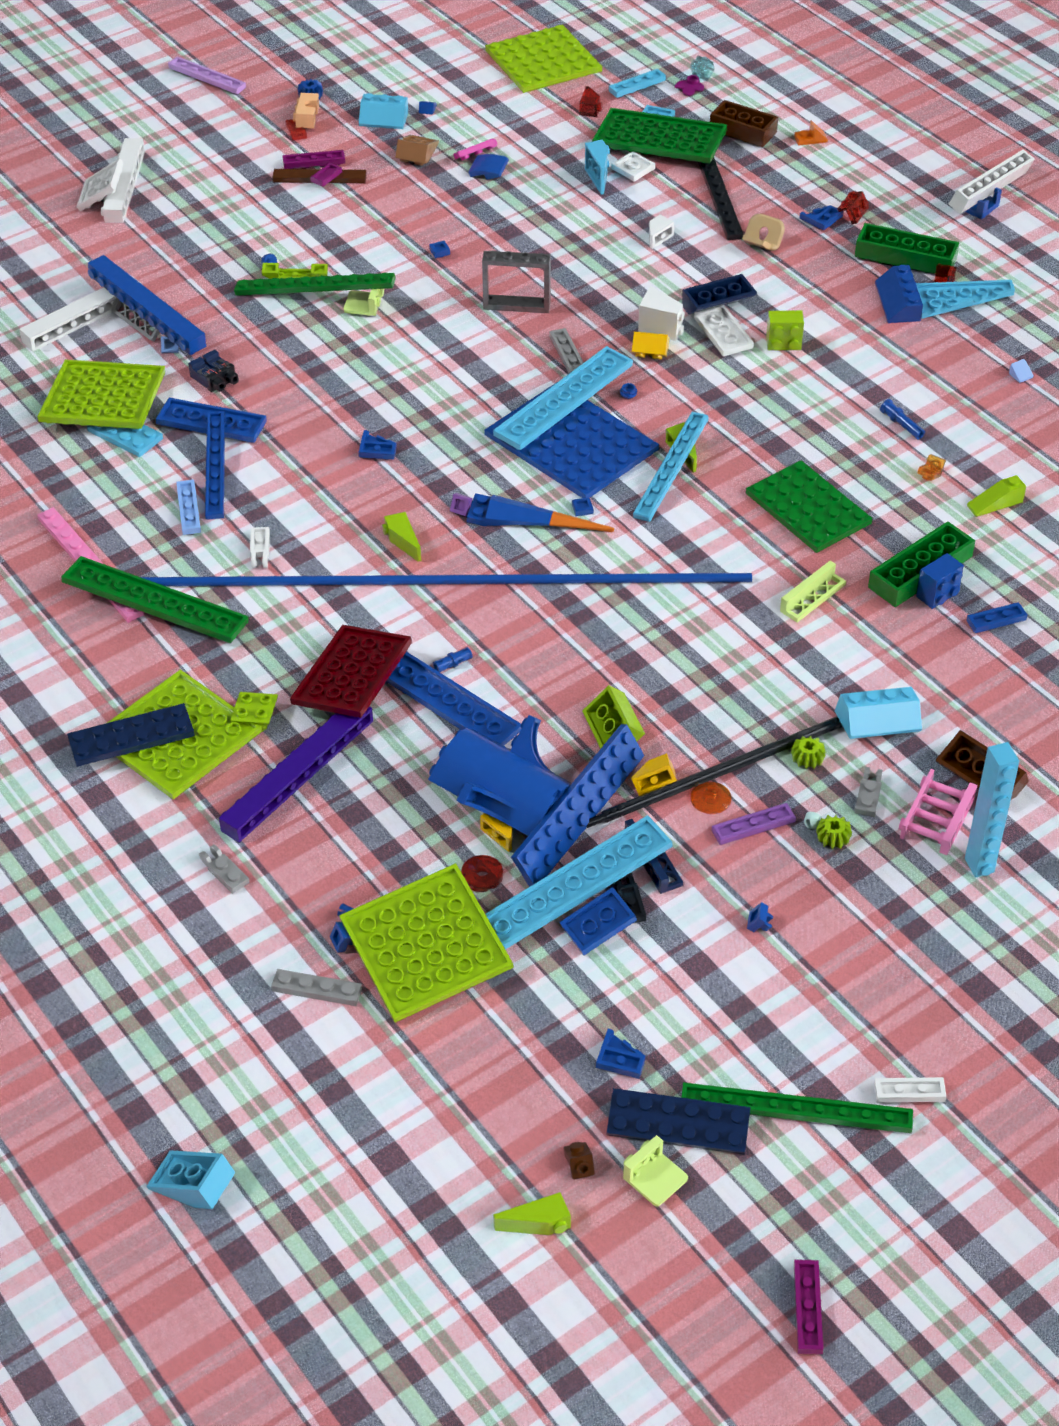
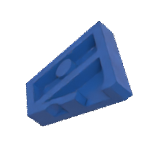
M829 205L813 209V212L809 214L801 212L799 219L825 230L842 218L844 211Z
M364 430L358 452L359 457L394 460L396 442L386 440L379 435L374 437L369 435L368 430Z
M608 1028L596 1061V1068L640 1079L646 1056L638 1049H634L625 1039L623 1041L614 1035V1031Z

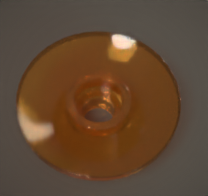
M705 782L693 788L690 799L692 805L700 812L718 814L730 806L731 793L727 787L720 783Z

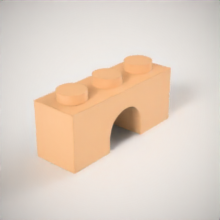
M301 93L300 98H297V105H295V112H293V121L296 122V128H314L316 114H318L319 94Z

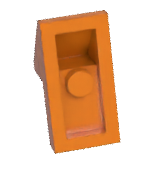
M810 120V129L808 131L802 130L794 134L798 146L828 142L824 131L812 120Z

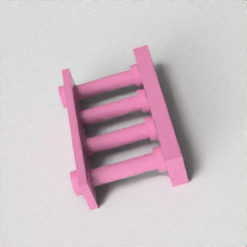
M930 769L928 775H924L921 780V789L907 817H902L898 828L901 830L900 839L904 840L909 830L937 840L941 844L939 853L948 855L975 799L978 785L969 783L967 789L961 791L933 781L935 770ZM931 788L959 798L960 803L952 804L929 796L927 793ZM924 802L950 811L954 816L947 819L922 810L920 807ZM917 816L945 826L947 830L946 832L942 831L939 833L914 824L913 821Z

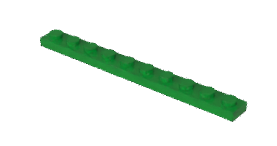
M385 272L381 274L243 279L237 281L234 293L235 296L387 289L393 288L396 277L395 273Z
M683 1082L681 1098L751 1107L750 1115L912 1134L913 1109Z

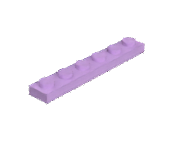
M177 56L168 62L170 69L227 90L233 94H238L246 88V82Z

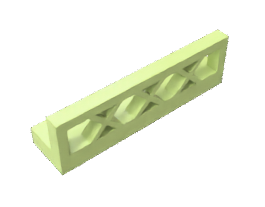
M832 561L827 562L781 598L780 612L798 623L844 587L846 580L835 574L836 564ZM834 580L838 584L828 585V582ZM826 590V593L816 594V591ZM814 600L812 604H804L803 601ZM801 609L802 612L797 615L792 610Z

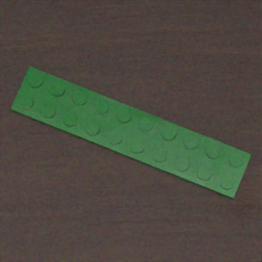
M80 556L61 576L62 583L230 644L246 626L249 616L83 556Z

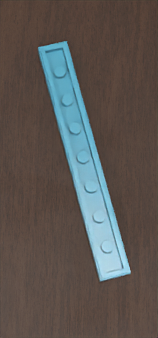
M691 412L633 512L634 518L648 522L651 521L708 422V415Z

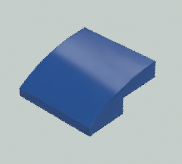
M495 154L477 155L468 173L470 177L485 175L486 180L499 178L509 159L508 157Z

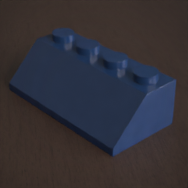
M743 274L683 289L682 304L685 311L690 315L721 305L749 299L757 295V291Z

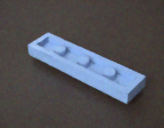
M194 479L177 481L183 535L201 533Z

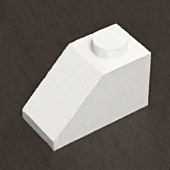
M660 214L649 221L651 249L674 236V222Z

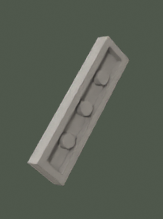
M566 328L549 331V337L570 374L584 362Z
M277 969L271 989L273 992L357 1006L362 991V984Z

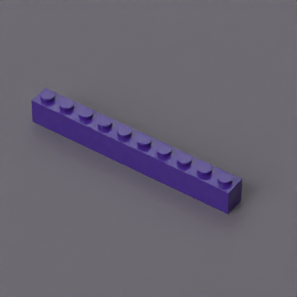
M369 706L362 718L338 713L332 715L314 734L306 738L296 750H293L287 758L279 762L269 774H266L259 783L251 787L241 799H238L232 807L221 814L219 817L221 832L240 843L373 722L372 708Z

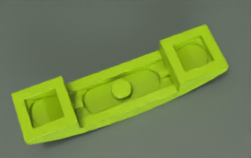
M262 263V276L269 279L305 276L318 277L327 276L328 264H311V269L279 268V263Z

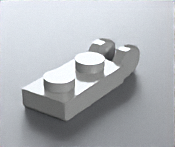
M865 767L855 807L856 814L875 817L883 770L878 769L875 777L876 781L868 780L870 767Z
M213 844L209 848L216 858L213 861L206 852L202 851L199 853L200 859L208 867V870L232 894L250 883L249 878L225 854H222L216 845Z

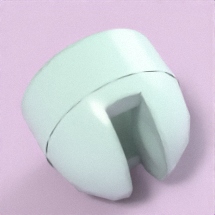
M807 812L804 824L808 829H816L822 817L818 813Z

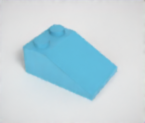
M603 139L585 143V171L601 195L605 191L609 168L608 154H610L609 146L605 144Z
M170 1150L146 1187L151 1191L194 1208L213 1209L234 1176L235 1171L224 1155L220 1153Z

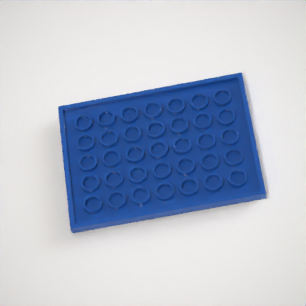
M549 388L485 429V436L581 498L592 497L659 450L658 443L588 400L521 450L493 436L495 428Z

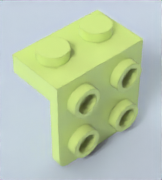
M371 289V292L349 291L344 305V312L376 316L378 307L381 305V298L384 295V289Z
M657 1135L653 1139L645 1141L640 1150L634 1155H629L623 1163V1179L654 1206H660L688 1180V1175L662 1154L663 1140Z

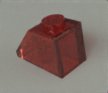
M589 86L585 87L581 97L579 115L597 117L598 113L602 111L603 104L600 102V96Z

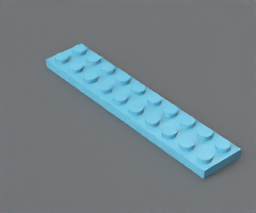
M606 346L495 428L493 436L518 450L523 449L633 366V360Z
M647 815L485 915L506 950L673 847L672 841Z

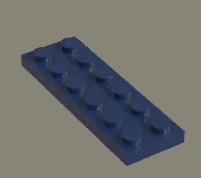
M184 703L67 733L76 767L195 736Z
M613 1088L607 1135L643 1141L651 1140L657 1135L665 1144L745 1155L751 1107Z

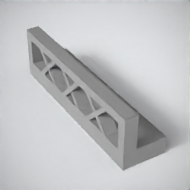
M118 299L111 311L154 342L160 333L159 330L155 328L152 335H149V328L152 326L144 319V326L139 327V320H142V318L135 311L134 318L129 319V313L133 311L126 304H124V311L119 312L118 309L122 302Z

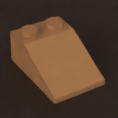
M415 135L398 139L395 158H399L401 162L414 161L416 165H424L431 159L439 144V140Z

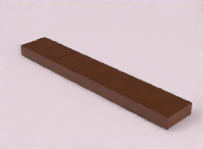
M274 169L272 178L273 182L312 183L310 177L321 169ZM342 170V173L329 183H366L367 170Z

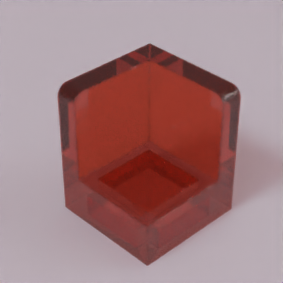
M937 264L934 283L954 282L957 267Z

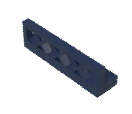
M626 820L624 829L634 824V820ZM665 852L643 865L660 894L683 886V880ZM659 861L665 863L666 866L664 869L662 868ZM668 876L674 878L675 881L669 883Z

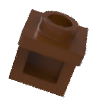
M574 1142L569 1146L563 1147L573 1180L595 1174L593 1156L586 1142Z

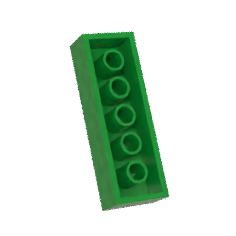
M864 223L856 240L854 257L878 263H887L893 266L910 265L911 269L950 277L957 260L960 242Z
M947 521L871 570L868 588L892 606L897 607L917 594L920 570L946 553L950 554L960 563H964L973 557L976 540Z

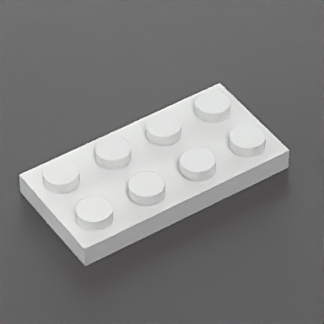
M725 305L694 313V319L723 357L754 348V342Z

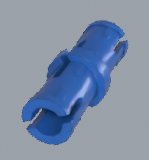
M466 647L458 652L448 653L446 657L434 661L433 667L438 672L451 667L455 668L458 664L472 659V652Z

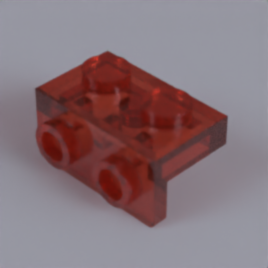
M851 191L841 202L837 210L838 212L846 211L851 224H857L868 210L869 202L863 191Z

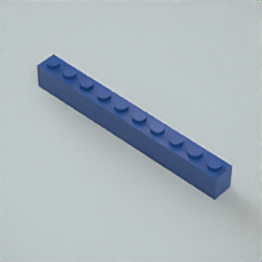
M105 255L88 262V275L91 279L97 281L101 287H104L110 294L116 296L120 302L126 304L132 311H135L152 327L154 326L162 335L164 334L169 338L172 343L178 345L182 351L192 355L206 347V338L203 331Z

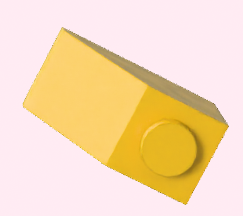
M667 753L648 760L631 777L639 796L677 781L675 770Z
M483 813L480 816L481 830L510 852L512 850L513 827Z

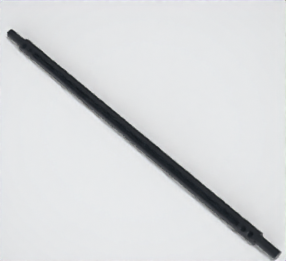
M836 716L606 809L601 814L589 818L587 828L604 821L606 823L787 750L793 747L795 740H800L802 736L809 738L811 735L812 739L843 726Z

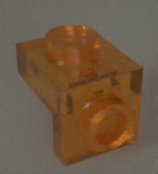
M930 454L926 464L919 467L917 474L922 475L923 479L929 481L941 477L946 460Z

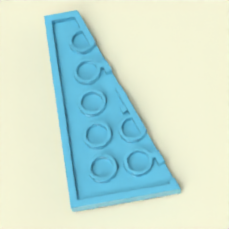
M1012 280L916 283L923 303L921 319L1012 296L1015 292Z

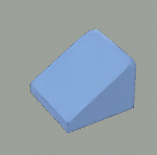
M166 336L161 337V353H179L178 345L172 343Z
M1024 359L1010 365L1009 374L1019 383L1033 378V374Z

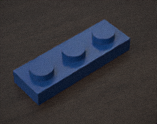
M1017 602L967 615L966 621L974 633H979L1025 621L1028 614L1021 604Z

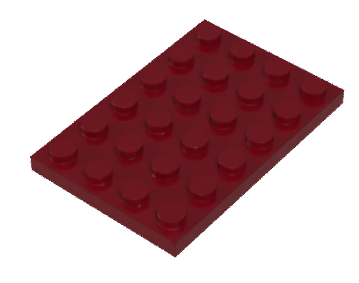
M342 624L290 697L291 704L362 718L412 644L411 636Z

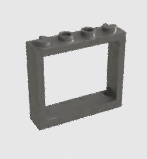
M484 251L482 258L483 310L549 313L551 304V254ZM488 265L544 268V298L490 295Z

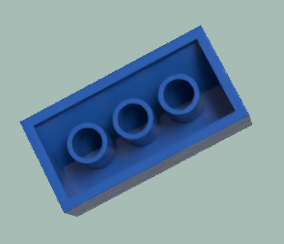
M910 265L891 267L875 280L887 322L921 321L923 303Z

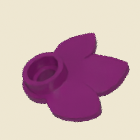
M689 75L686 80L678 81L675 84V88L682 89V93L685 96H691L696 91L702 92L704 85L700 83L698 76Z

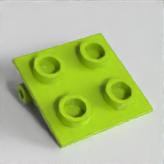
M240 692L230 722L259 724L263 732L270 723L278 694Z

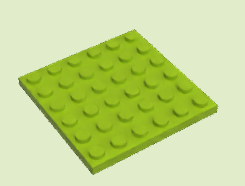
M564 25L545 28L541 31L485 45V51L523 93L602 72V65Z
M65 359L38 414V422L142 429L165 375V366Z
M181 669L109 721L113 722L185 704L195 736L116 757L173 800L262 732L259 724L230 722L234 707Z
M456 863L339 915L340 921L348 932L394 1023L514 968L512 960Z

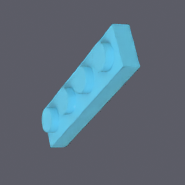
M655 69L610 85L608 91L616 98L666 81V75L659 69Z

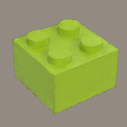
M802 310L768 311L766 333L768 350L802 349L804 329Z

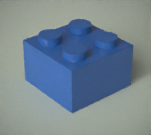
M946 553L920 570L916 597L933 609L938 605H942L952 596H956L960 591L964 565Z

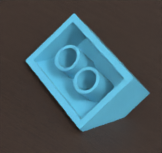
M371 93L363 94L360 103L359 126L403 129L409 113L408 97L388 96L385 94L373 95Z

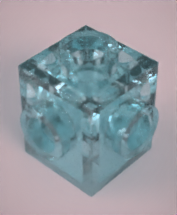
M699 55L690 65L692 75H696L699 79L705 81L709 80L715 70L713 61Z

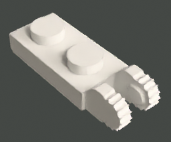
M269 527L251 528L250 557L252 568L257 566L256 557H263V568L268 567Z

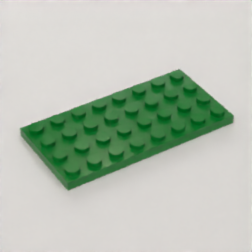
M610 108L592 141L603 139L605 144L614 150L711 163L727 131V124Z

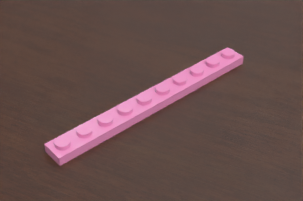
M54 507L37 514L38 520L74 561L83 556L102 563ZM108 599L128 623L144 615L142 611Z

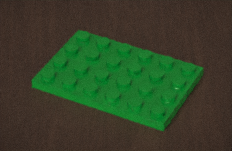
M802 460L746 488V494L816 553L872 524L873 518Z

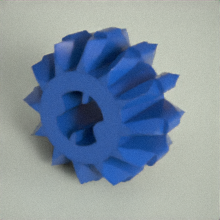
M313 79L301 81L298 84L299 97L301 93L319 94L320 100L323 96L321 82Z

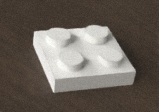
M631 152L612 163V170L632 181H636L655 169L654 162L635 152Z

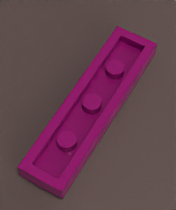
M344 150L282 155L284 169L309 168L313 166L323 167L329 163L335 165L345 164Z
M794 1259L798 1354H823L819 1260Z

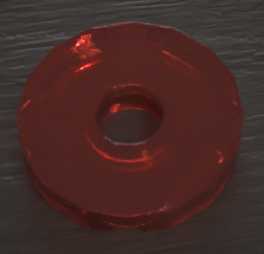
M473 856L462 866L461 873L473 891L487 892L488 889L497 888L502 882V864L491 856ZM483 871L486 872L487 875L479 876L477 873Z

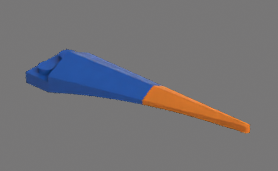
M477 493L474 495L466 521L467 523L480 526L538 525L614 532V528L497 495L490 497Z

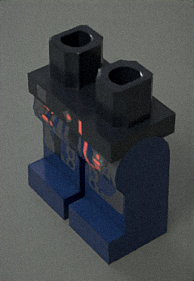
M215 349L188 363L190 377L208 388L210 392L215 390L221 392L225 389L226 384L231 383L234 385L239 382L234 365L223 360Z

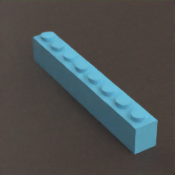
M1009 742L989 746L987 749L965 854V860L974 877L987 876L995 872L1020 762Z

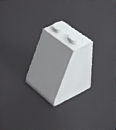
M650 286L639 305L638 332L666 334L670 340L677 341L679 335H682L684 331V325H682L685 316L683 304Z

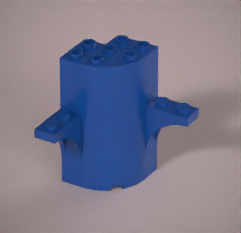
M528 715L522 721L521 731L512 740L511 749L476 730L469 728L460 729L447 747L443 746L439 752L440 758L431 767L428 779L458 796L456 801L482 811L529 836L572 784L549 770L542 761L537 748V732L541 720L531 715Z

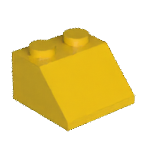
M634 331L632 353L635 354V357L645 358L646 355H650L653 359H662V357H667L670 338L666 334Z

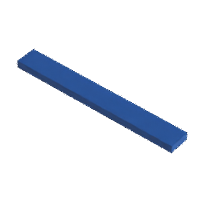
M225 411L207 412L206 520L224 518Z

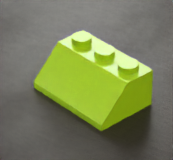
M610 685L582 710L600 749L621 724L628 725L636 741L645 735L625 693Z

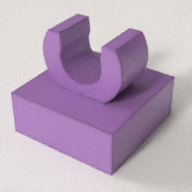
M454 493L450 511L468 516L472 498Z

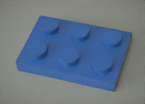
M612 887L559 923L584 956L637 921V918Z

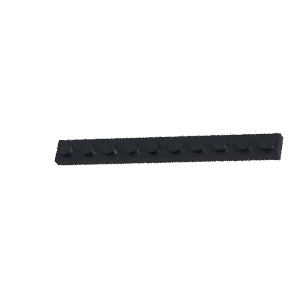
M714 157L711 163L698 162L726 239H742L743 232Z

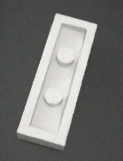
M944 1077L875 1078L874 1081L877 1103L945 1102L947 1097Z

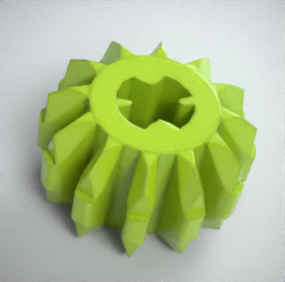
M811 735L809 738L802 736L800 740L796 739L791 748L793 762H797L798 767L805 766L806 769L808 767L815 769L816 765L821 766L826 755L824 743L820 742L819 738L812 739Z
M827 815L825 819L821 818L816 829L818 842H823L824 847L829 845L831 849L835 846L841 849L843 845L849 843V839L852 837L850 822L845 821L844 817L838 818L837 815L834 817Z

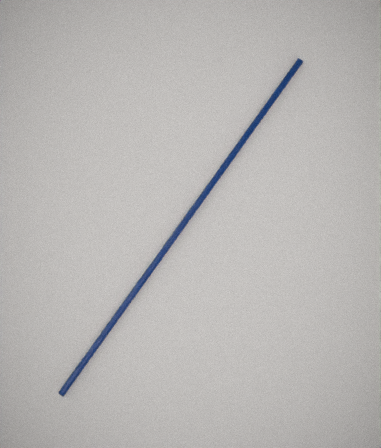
M752 573L141 578L163 586L752 582Z

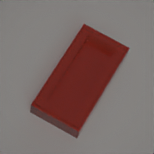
M293 119L285 120L292 141L307 138L304 127L296 128V122Z

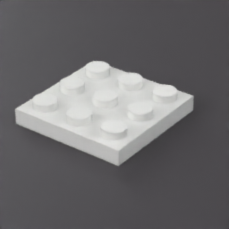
M120 158L85 180L76 206L80 211L85 208L89 209L93 203L100 202L106 195H111L115 192L124 163Z

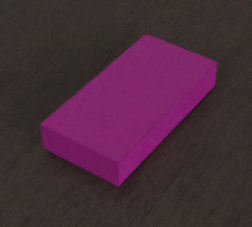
M329 163L310 177L311 182L324 187L342 173V167Z

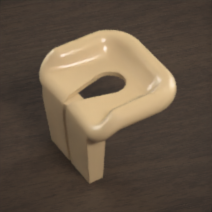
M755 214L749 220L742 240L745 243L770 251L777 250L784 235V224L780 219L764 214ZM767 227L769 232L764 241L760 240L761 228Z

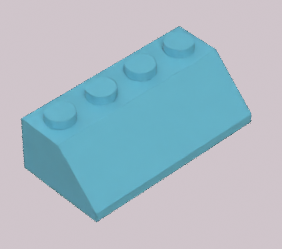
M912 687L840 694L835 708V713L850 739L919 732L922 730L920 700Z

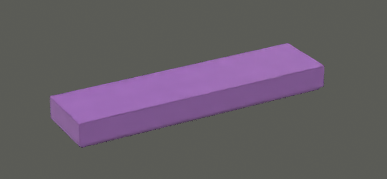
M784 803L713 825L711 831L718 843L723 845L793 823L796 817L789 805Z

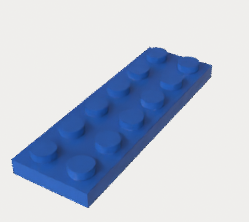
M169 397L156 417V424L207 434V412L225 411V437L255 443L267 422L266 415Z

